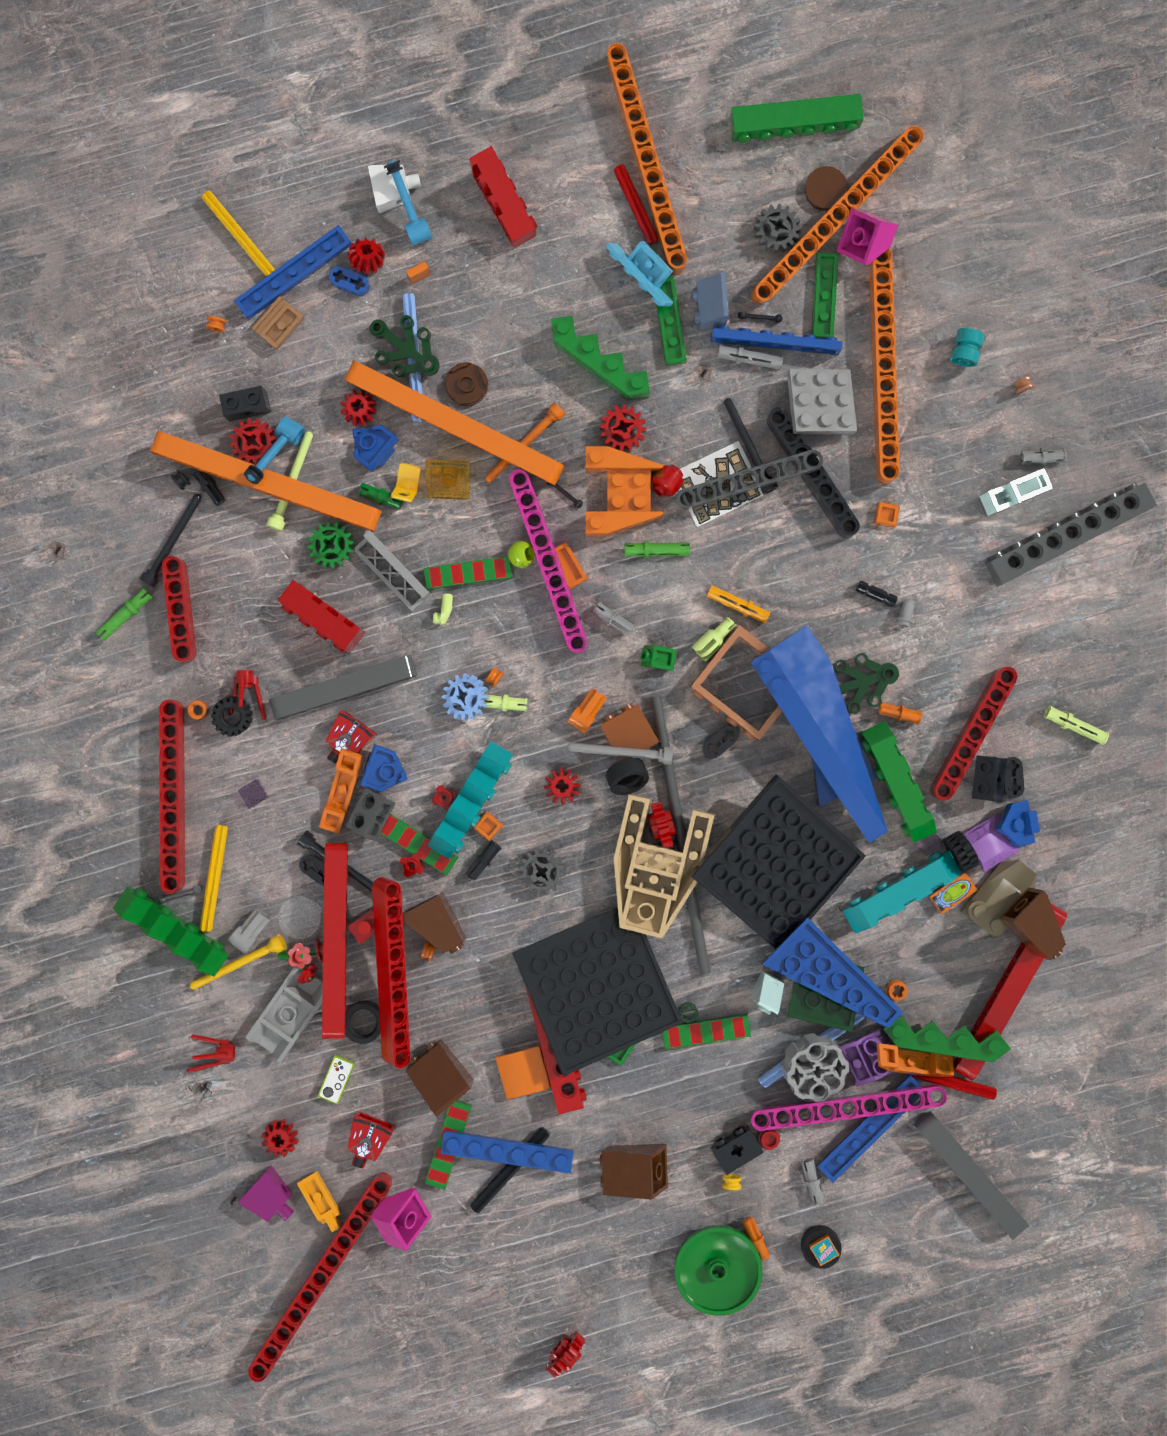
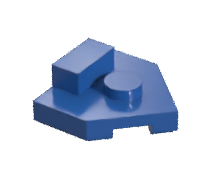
M376 425L365 429H352L355 448L354 458L370 472H373L378 465L382 467L395 452L393 447L399 441V438L383 425Z
M374 744L366 761L359 785L382 792L407 780L408 777L395 751Z
M1028 800L1007 804L1001 822H998L995 829L1000 834H1004L1014 847L1035 843L1034 833L1040 832L1037 811H1030Z

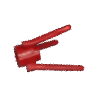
M236 670L232 696H237L239 688L238 706L242 707L244 689H251L253 684L261 717L263 720H266L258 686V677L254 676V671ZM229 708V715L233 714L234 708Z
M191 1035L192 1039L218 1044L220 1047H216L215 1053L192 1056L193 1060L216 1058L218 1061L187 1069L188 1073L222 1064H230V1062L235 1061V1044H230L229 1040Z

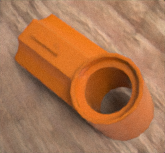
M592 688L567 722L585 734L607 698Z

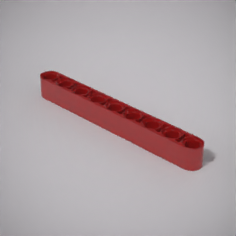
M170 699L164 700L159 706L160 887L162 891L168 894L178 892L185 886L184 706L181 702ZM170 704H174L176 708L173 715H170L167 710ZM171 725L176 729L173 737L168 734V728ZM171 747L176 750V755L173 759L168 756V750ZM170 769H174L176 772L174 780L168 777ZM171 790L176 793L174 802H171L168 798V793ZM171 812L176 815L174 824L168 819V815ZM170 834L175 835L177 839L175 845L169 843L168 838ZM170 856L176 858L177 863L175 867L169 864ZM171 877L177 882L175 889L169 886V879Z
M325 843L323 1040L345 1039L348 843Z
M379 877L372 885L381 1052L382 1059L385 1062L402 1069L410 1061L402 890L398 882L385 877Z
M1051 904L1061 930L1066 921L1067 912ZM1022 942L970 1031L977 1042L981 1041L995 1029L1000 1035L1002 1034L1044 958L1035 956ZM956 1057L953 1062L954 1071L973 1081L986 1061Z

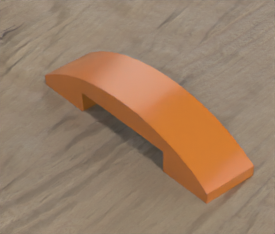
M341 748L335 767L336 773L319 828L340 834L358 779L362 761L361 754Z
M877 1044L878 1066L883 1069L919 1076H954L953 1056L898 1049V1046Z

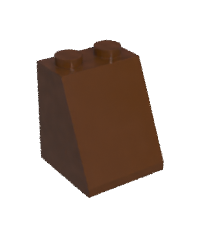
M1028 887L999 919L1035 956L1051 961L1062 954V948L1066 943L1047 893L1044 890Z
M444 892L403 912V921L442 953L449 951L452 954L460 950L464 945L466 936Z
M442 1039L437 1043L432 1041L424 1048L426 1052L420 1057L417 1054L411 1058L406 1069V1073L436 1117L467 1093L474 1081Z
M666 1144L615 1145L601 1151L600 1165L602 1166V1176L600 1184L603 1188V1195L652 1200L668 1188Z

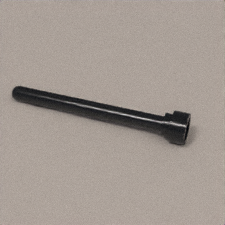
M726 398L724 405L754 466L763 465L733 401L730 398ZM765 471V477L767 479H773L772 476H769L767 471ZM775 483L760 489L763 495L776 490L779 486Z
M200 494L193 496L150 570L147 569L146 572H143L139 578L140 580L155 588L159 581L157 580L159 577L157 574L162 567V562L170 554L201 502L202 497Z
M306 830L297 842V845L303 849H312L325 859V848L316 842L312 833ZM348 865V875L372 892L374 882Z

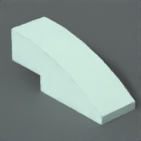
M1042 469L991 490L979 497L987 515L990 516L1052 489V485L1045 469Z

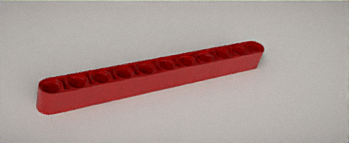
M380 1172L374 1176L255 1356L248 1369V1375L252 1381L261 1382L268 1376L371 1220L370 1216L387 1196L392 1185V1179L388 1173ZM383 1181L386 1184V1188H378L376 1182ZM366 1199L372 1200L373 1203H374V1206H373V1207H368V1206H366V1205L364 1204V1200H366ZM352 1218H359L362 1224L355 1225L352 1222ZM340 1237H348L350 1243H343ZM328 1255H335L338 1261H330ZM316 1273H322L326 1279H318ZM304 1292H311L313 1294V1298L306 1297L304 1295ZM292 1310H298L301 1316H295ZM280 1328L287 1329L289 1334H282ZM268 1347H274L277 1352H270ZM256 1365H261L264 1371L258 1370Z

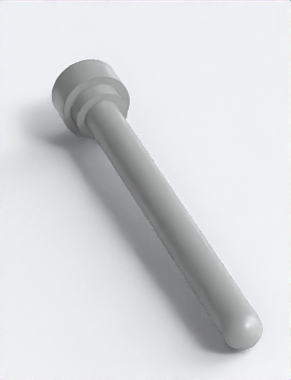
M569 743L567 746L570 752L658 759V762L672 765L673 747H664V749L657 751Z

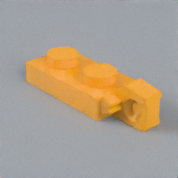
M315 1171L298 1181L297 1185L318 1222L321 1221L322 1224L327 1223L333 1233L342 1226L338 1218L340 1211L319 1172Z

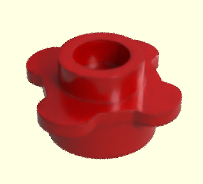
M439 785L436 788L437 793L435 797L432 798L433 805L442 806L445 810H449L453 798L457 796L456 791L445 789L443 785Z
M414 853L409 857L403 856L400 859V864L404 868V876L411 877L412 874L423 873L424 867L422 866L421 856L418 853Z

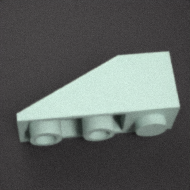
M762 970L751 991V995L754 998L753 1001L756 1002L760 1010L769 1015L771 1012L779 1013L784 983L782 980Z

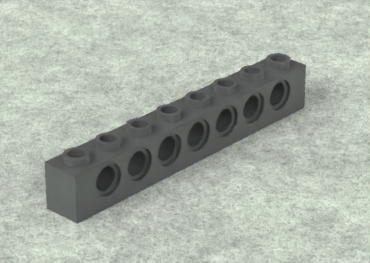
M1135 482L1124 488L1125 493L1118 495L1116 492L1106 497V502L1102 505L1096 502L1086 507V513L1080 515L1077 512L1067 517L1068 522L1062 525L1060 522H1057L1047 527L1049 532L1042 535L1039 531L1028 537L1029 542L1022 544L1020 541L1010 546L1009 552L1003 554L1000 551L990 556L991 561L985 565L996 586L1003 585L1156 507L1157 504L1146 483L1138 486ZM1124 499L1129 500L1131 504L1130 509L1125 507ZM1105 509L1111 511V518L1105 516ZM1086 518L1092 521V528L1086 526ZM1067 528L1073 531L1072 538L1066 535ZM1047 538H1051L1054 541L1053 548L1047 545ZM1029 547L1035 551L1034 558H1031L1027 553ZM1009 557H1012V558L1015 559V561H1016V566H1015V568H1012L1011 566H1009V564H1008V559H1009Z

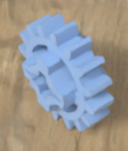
M466 673L463 674V677L456 675V681L449 680L448 682L451 686L449 688L444 687L447 695H443L442 698L447 700V702L443 704V707L449 708L447 713L454 715L453 718L459 720L461 718L463 721H468L469 717L475 720V714L482 715L481 708H487L484 700H488L489 696L484 695V693L488 691V688L482 686L484 682L480 679L477 680V677L474 675L469 676ZM466 684H472L475 688H469ZM456 707H462L465 711H459Z

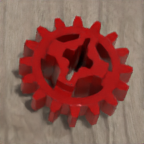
M623 404L620 410L616 405L614 412L608 409V417L602 416V421L605 424L600 425V430L605 431L601 433V438H607L605 445L607 446L611 443L612 448L616 449V447H619L620 451L627 448L629 452L632 450V445L638 448V440H644V436L641 433H645L647 429L641 427L646 422L645 419H639L641 412L635 414L633 406L630 410H626V404ZM624 415L631 417L632 420L625 418ZM615 418L614 426L608 428L611 420ZM620 425L627 427L625 433L619 430ZM637 429L636 436L631 440V432ZM617 437V438L621 439L622 442H618V441L614 440L613 438Z
M248 418L247 424H244L242 421L239 422L241 426L239 429L233 427L236 434L229 436L234 440V442L229 443V446L235 448L232 454L234 456L239 455L238 459L245 460V462L251 464L253 461L256 465L271 448L273 442L277 441V438L271 436L275 431L272 428L268 429L269 425L266 422L261 425L260 419L257 418L255 423H253ZM265 437H267V445H266V446L264 445V439H265ZM247 438L256 440L260 447L251 444ZM240 439H242V442H243V445H242L241 448H240ZM259 452H260L259 455L252 456L254 453H259Z
M661 801L652 803L653 815L648 816L654 839H660L663 848L673 847L671 835H675L676 831L669 810H663Z
M577 1331L574 1334L572 1333L569 1338L565 1336L561 1338L559 1343L550 1352V1362L546 1365V1371L554 1378L557 1375L559 1376L562 1371L568 1372L582 1355L580 1352L585 1344V1338Z

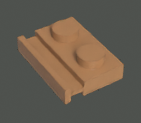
M279 296L252 329L274 349L278 350L305 317Z

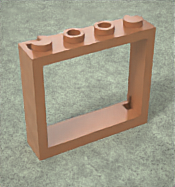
M738 625L690 688L693 690L691 693L700 701L704 698L710 703L708 707L717 714L721 711L726 715L727 718L725 720L734 727L740 726L744 730L742 732L743 735L752 741L754 738L760 740L781 714L782 710L779 705H777L763 725L757 730L701 686L702 682L737 638L759 655L769 649L746 629Z

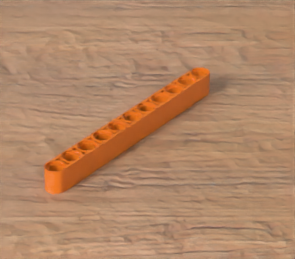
M613 43L607 51L608 69L664 261L673 271L671 274L679 275L685 270L687 256L627 50L624 45ZM620 55L622 58L616 60L612 56ZM625 75L628 78L626 80H620L618 76ZM629 95L632 96L634 99L631 101H627L624 99V97ZM637 116L640 119L638 121H632L630 120V117ZM638 136H642L646 140L643 142H638L635 138ZM643 157H650L652 161L646 163L641 159ZM655 177L658 181L650 183L647 179ZM659 197L662 198L664 202L661 204H657L653 201V199ZM661 218H667L670 221V223L664 225L661 224L659 220ZM668 238H672L676 241V243L674 245H668L665 242V240ZM673 259H679L682 262V264L679 266H675L671 263V261Z
M910 126L757 283L750 294L755 304L762 305L769 301L848 219L851 208L858 209L917 148L924 137L920 127ZM908 134L913 136L914 143L908 140ZM893 150H896L899 153V158H896L893 155ZM878 165L884 168V174L879 172ZM863 180L870 184V189H866L863 186ZM848 196H852L855 199V205L849 203ZM833 211L840 214V220H836L833 217ZM818 227L825 229V236L819 234ZM803 242L810 244L811 251H806L803 248ZM789 257L795 259L796 267L789 265ZM773 273H778L781 276L780 283L773 279ZM759 288L766 291V298L759 296Z
M888 248L881 254L885 262H879L875 259L869 264L876 477L882 484H890L899 476L900 472L892 252ZM876 277H883L886 283H879ZM877 298H884L887 304H879ZM878 319H884L887 322V326L879 325ZM879 340L886 341L888 348H882L879 345ZM879 362H886L889 369L883 370ZM880 383L888 384L890 390L883 391ZM881 405H888L890 413L883 412ZM882 426H888L891 429V434H884ZM883 447L890 448L892 455H884ZM884 468L892 471V478H887L883 474Z
M355 360L352 361L344 378V381L552 485H556L565 467L563 464Z
M161 431L156 432L150 448L151 453L356 527L370 530L371 532H375L382 511L268 469L262 471L264 474L263 479L258 484H253L246 479L244 472L250 465L254 464Z

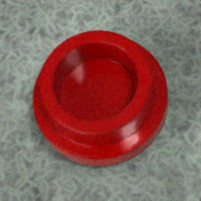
M775 1129L760 1131L758 1135L759 1144L766 1150L775 1149L780 1143V1135Z

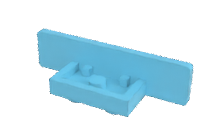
M640 241L630 255L617 243H608L606 245V248L610 251L609 255L614 260L620 261L623 264L624 271L639 281V287L644 291H648L653 296L652 300L657 305L662 307L673 304V301L660 289L673 271L645 241Z

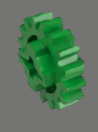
M327 521L326 527L318 524L320 530L316 531L313 529L314 537H308L312 544L308 545L307 548L313 550L310 553V557H317L315 563L319 565L323 562L322 567L326 569L329 564L332 569H336L337 563L343 567V560L350 561L351 559L348 554H354L355 552L350 548L355 545V542L349 540L353 537V534L346 533L348 528L345 526L340 529L338 522L332 526L331 522ZM335 531L332 535H324L327 532ZM343 540L345 541V548H344V550L342 549V541H343ZM318 541H320V544H321V549H320L319 551H318ZM332 542L335 545L334 549L329 548L327 544ZM331 555H338V556H339V557H337V558H335V559H327V558H329Z

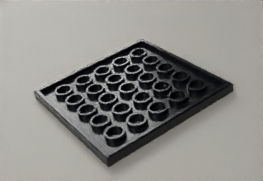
M775 774L689 875L772 947L777 949L806 918L811 920L866 855L782 778Z
M618 907L512 952L563 1077L683 1023L646 934L620 928Z

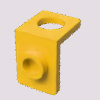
M403 462L400 463L396 487L391 493L392 498L407 502L413 501L417 495L421 467Z

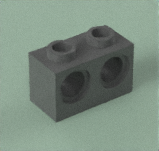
M365 788L349 817L346 827L364 838L376 841L396 803L379 792Z

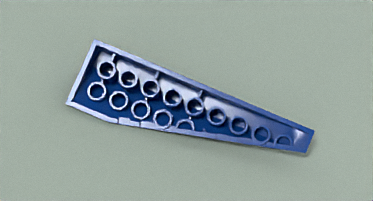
M806 625L752 659L751 664L870 843L887 833L888 830L832 663L809 626Z

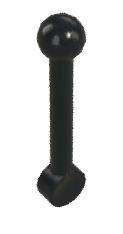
M738 312V318L775 320L777 323H780L783 319L780 314L769 316Z
M557 483L552 485L574 502L575 507H582L583 502L581 500L575 499Z

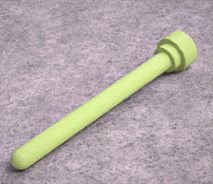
M309 431L304 434L289 474L290 478L296 480L298 478L313 438V434ZM280 499L275 514L268 518L267 526L283 531L285 526V518L283 516L288 502Z

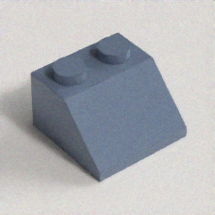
M725 272L697 281L695 289H692L693 302H697V310H694V321L699 323V330L717 328V326L726 325L729 314Z

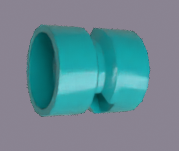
M971 328L958 329L955 338L957 346L952 349L950 361L964 367H976L981 354L979 349L983 346L985 334Z

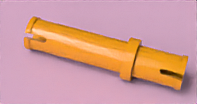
M711 585L706 596L743 613V616L746 618L749 616L763 622V624L767 622L771 613L754 605V602L751 600L749 602L714 585ZM719 595H722L730 600H733L737 602V604L727 601L719 597ZM740 605H743V606H745V607H748V608H750V609L756 611L757 614H756V613H753V612H751V611H749V610H747V609H745V608H743V607H740Z

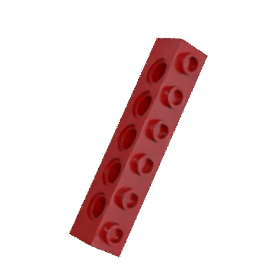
M527 991L558 1115L583 1109V1101H587L585 1089L579 1086L578 1080H581L580 1070L564 1077L562 1076L561 1071L556 1067V1059ZM571 1083L574 1089L566 1092L562 1089V1085Z

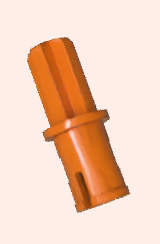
M881 702L878 707V714L895 718L898 722L903 720L919 725L922 720L923 713L921 711L905 708L904 705L896 706Z
M751 1216L743 1219L742 1224L748 1238L757 1248L760 1259L761 1257L763 1261L768 1259L770 1253L764 1243V1235L760 1233L755 1219Z

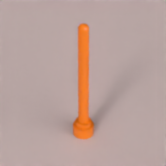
M553 402L548 407L547 416L519 443L528 447L553 421H560L566 415L565 412ZM501 460L485 476V480L489 483L492 482L510 463Z

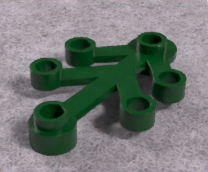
M404 315L400 319V324L404 328L406 343L391 333L384 321L377 319L371 323L370 332L378 339L385 338L400 349L399 351L389 353L378 351L375 354L377 363L386 365L388 362L412 358L417 362L405 366L401 363H395L391 370L396 377H403L405 374L421 372L425 376H433L438 372L440 364L439 360L432 355L430 345L431 332L427 328L421 327L417 331V337L422 342L423 355L416 351L413 331L414 320L409 315ZM410 319V324L405 326V320ZM377 325H381L379 331H375ZM426 331L427 336L425 338H421V333ZM381 355H385L383 361H379ZM430 361L431 366L429 368H425L426 362ZM402 367V371L397 374L396 369Z
M859 653L854 657L855 664L857 666H865L876 672L866 675L848 666L845 660H837L834 663V670L836 672H843L856 679L839 685L841 693L858 688L852 701L847 704L849 713L856 714L861 710L860 704L870 684L878 682V685L873 695L868 697L867 702L871 707L880 706L882 702L881 696L888 684L895 683L899 677V670L894 664L885 663L880 665L868 659L865 653ZM859 656H863L865 658L863 664L858 662ZM839 662L844 664L843 670L837 668ZM886 670H890L892 672V676L890 678L885 676ZM872 697H876L878 699V703L876 705H873L871 703ZM852 703L857 705L855 712L850 709Z

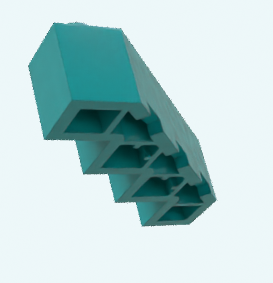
M492 741L489 743L459 795L449 808L444 820L432 836L428 844L429 848L449 860L454 852L459 854L465 844L462 840L470 826L473 828L476 826L480 819L478 813L486 800L491 801L497 791L494 787L501 775H507L513 765L510 763L513 756L512 753Z
M948 850L943 853L936 851L928 856L929 860L922 866L917 868L910 866L901 871L902 875L896 881L888 884L886 881L881 882L874 887L876 890L869 896L862 899L857 896L848 901L849 906L843 910V913L854 933L856 934L879 924V920L897 914L906 909L905 906L911 902H918L932 894V891L939 886H946L953 882L962 872L950 851Z

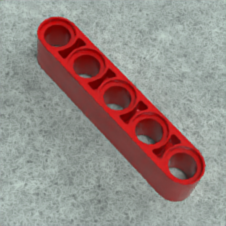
M168 556L162 562L171 653L175 660L189 663L196 657V643L187 565L184 560L176 556ZM177 561L179 568L172 572L171 564ZM176 583H180L181 590L175 594L173 586ZM179 604H182L184 608L183 612L180 615H177L175 612V608ZM184 625L186 633L180 637L178 629ZM183 647L188 649V655L185 658L180 656V651Z

